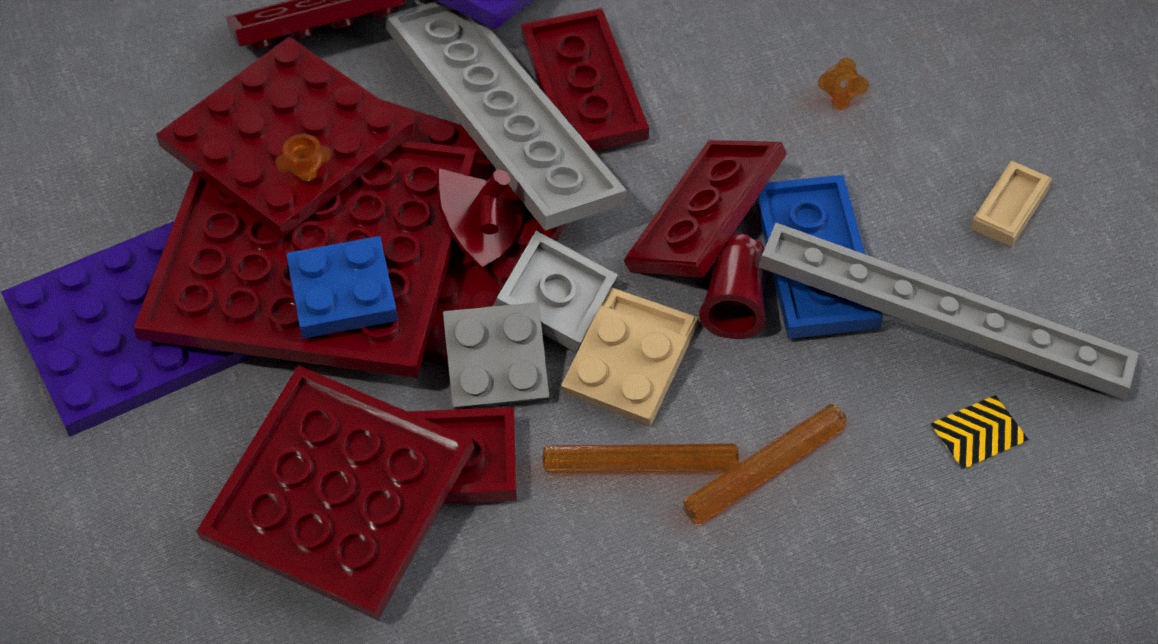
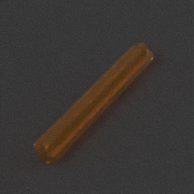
M835 404L825 406L685 498L683 502L685 514L694 524L704 523L844 430L847 420L845 413Z
M734 443L547 445L543 449V468L547 472L735 470L739 465V451Z

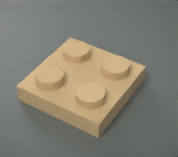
M600 305L561 385L562 391L566 395L651 427L688 348V337Z

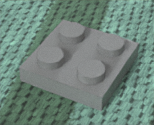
M535 231L493 306L539 302L542 334L576 352L600 305H602L613 285L617 274Z
M539 302L443 311L453 409L549 399Z

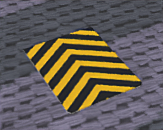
M996 395L931 423L932 428L963 469L1029 441Z

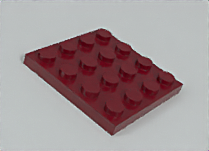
M288 37L167 125L156 136L161 148L279 237L283 238L410 138L414 131L413 122Z
M298 365L196 530V533L201 540L378 621L474 449L473 440Z

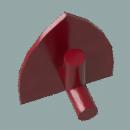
M438 169V200L446 226L461 250L482 269L498 260L514 243L522 224L523 202L512 188L507 186L511 180L510 175L502 169L495 170L488 181Z

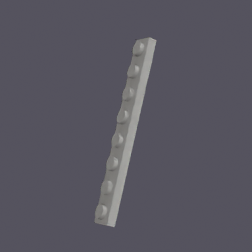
M775 223L763 251L759 268L1121 399L1125 398L1130 389L1139 354L1133 350L779 223Z

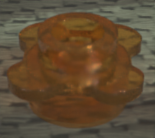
M850 58L840 59L838 64L831 66L818 80L819 88L831 96L832 105L840 110L846 109L851 99L858 94L866 93L869 88L868 79L859 75L855 69L856 63ZM842 80L847 81L845 87L840 86Z
M308 134L295 135L284 143V155L277 157L276 167L281 172L290 171L299 176L301 180L310 181L317 177L319 167L331 159V151L327 146H320L319 141L314 136Z

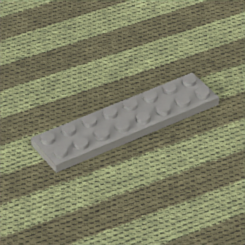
M438 1L385 16L388 33L496 169L506 171L510 175L511 180L508 185L544 230L626 204L627 190L488 26L454 9L448 8Z

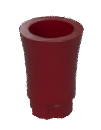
M747 234L732 235L716 258L709 289L699 311L700 321L703 326L719 337L746 339L758 334L765 325L763 301L765 269L759 268L765 248L760 241L753 240Z

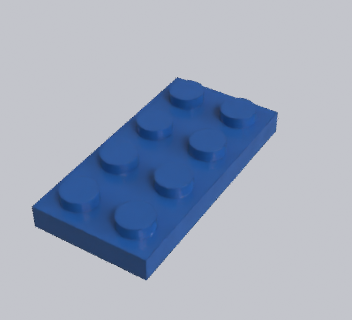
M844 175L769 182L755 201L765 245L769 240L775 223H779L865 254ZM772 272L788 339L881 328L883 319L881 311Z

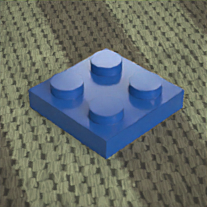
M380 236L286 253L302 339L398 321Z

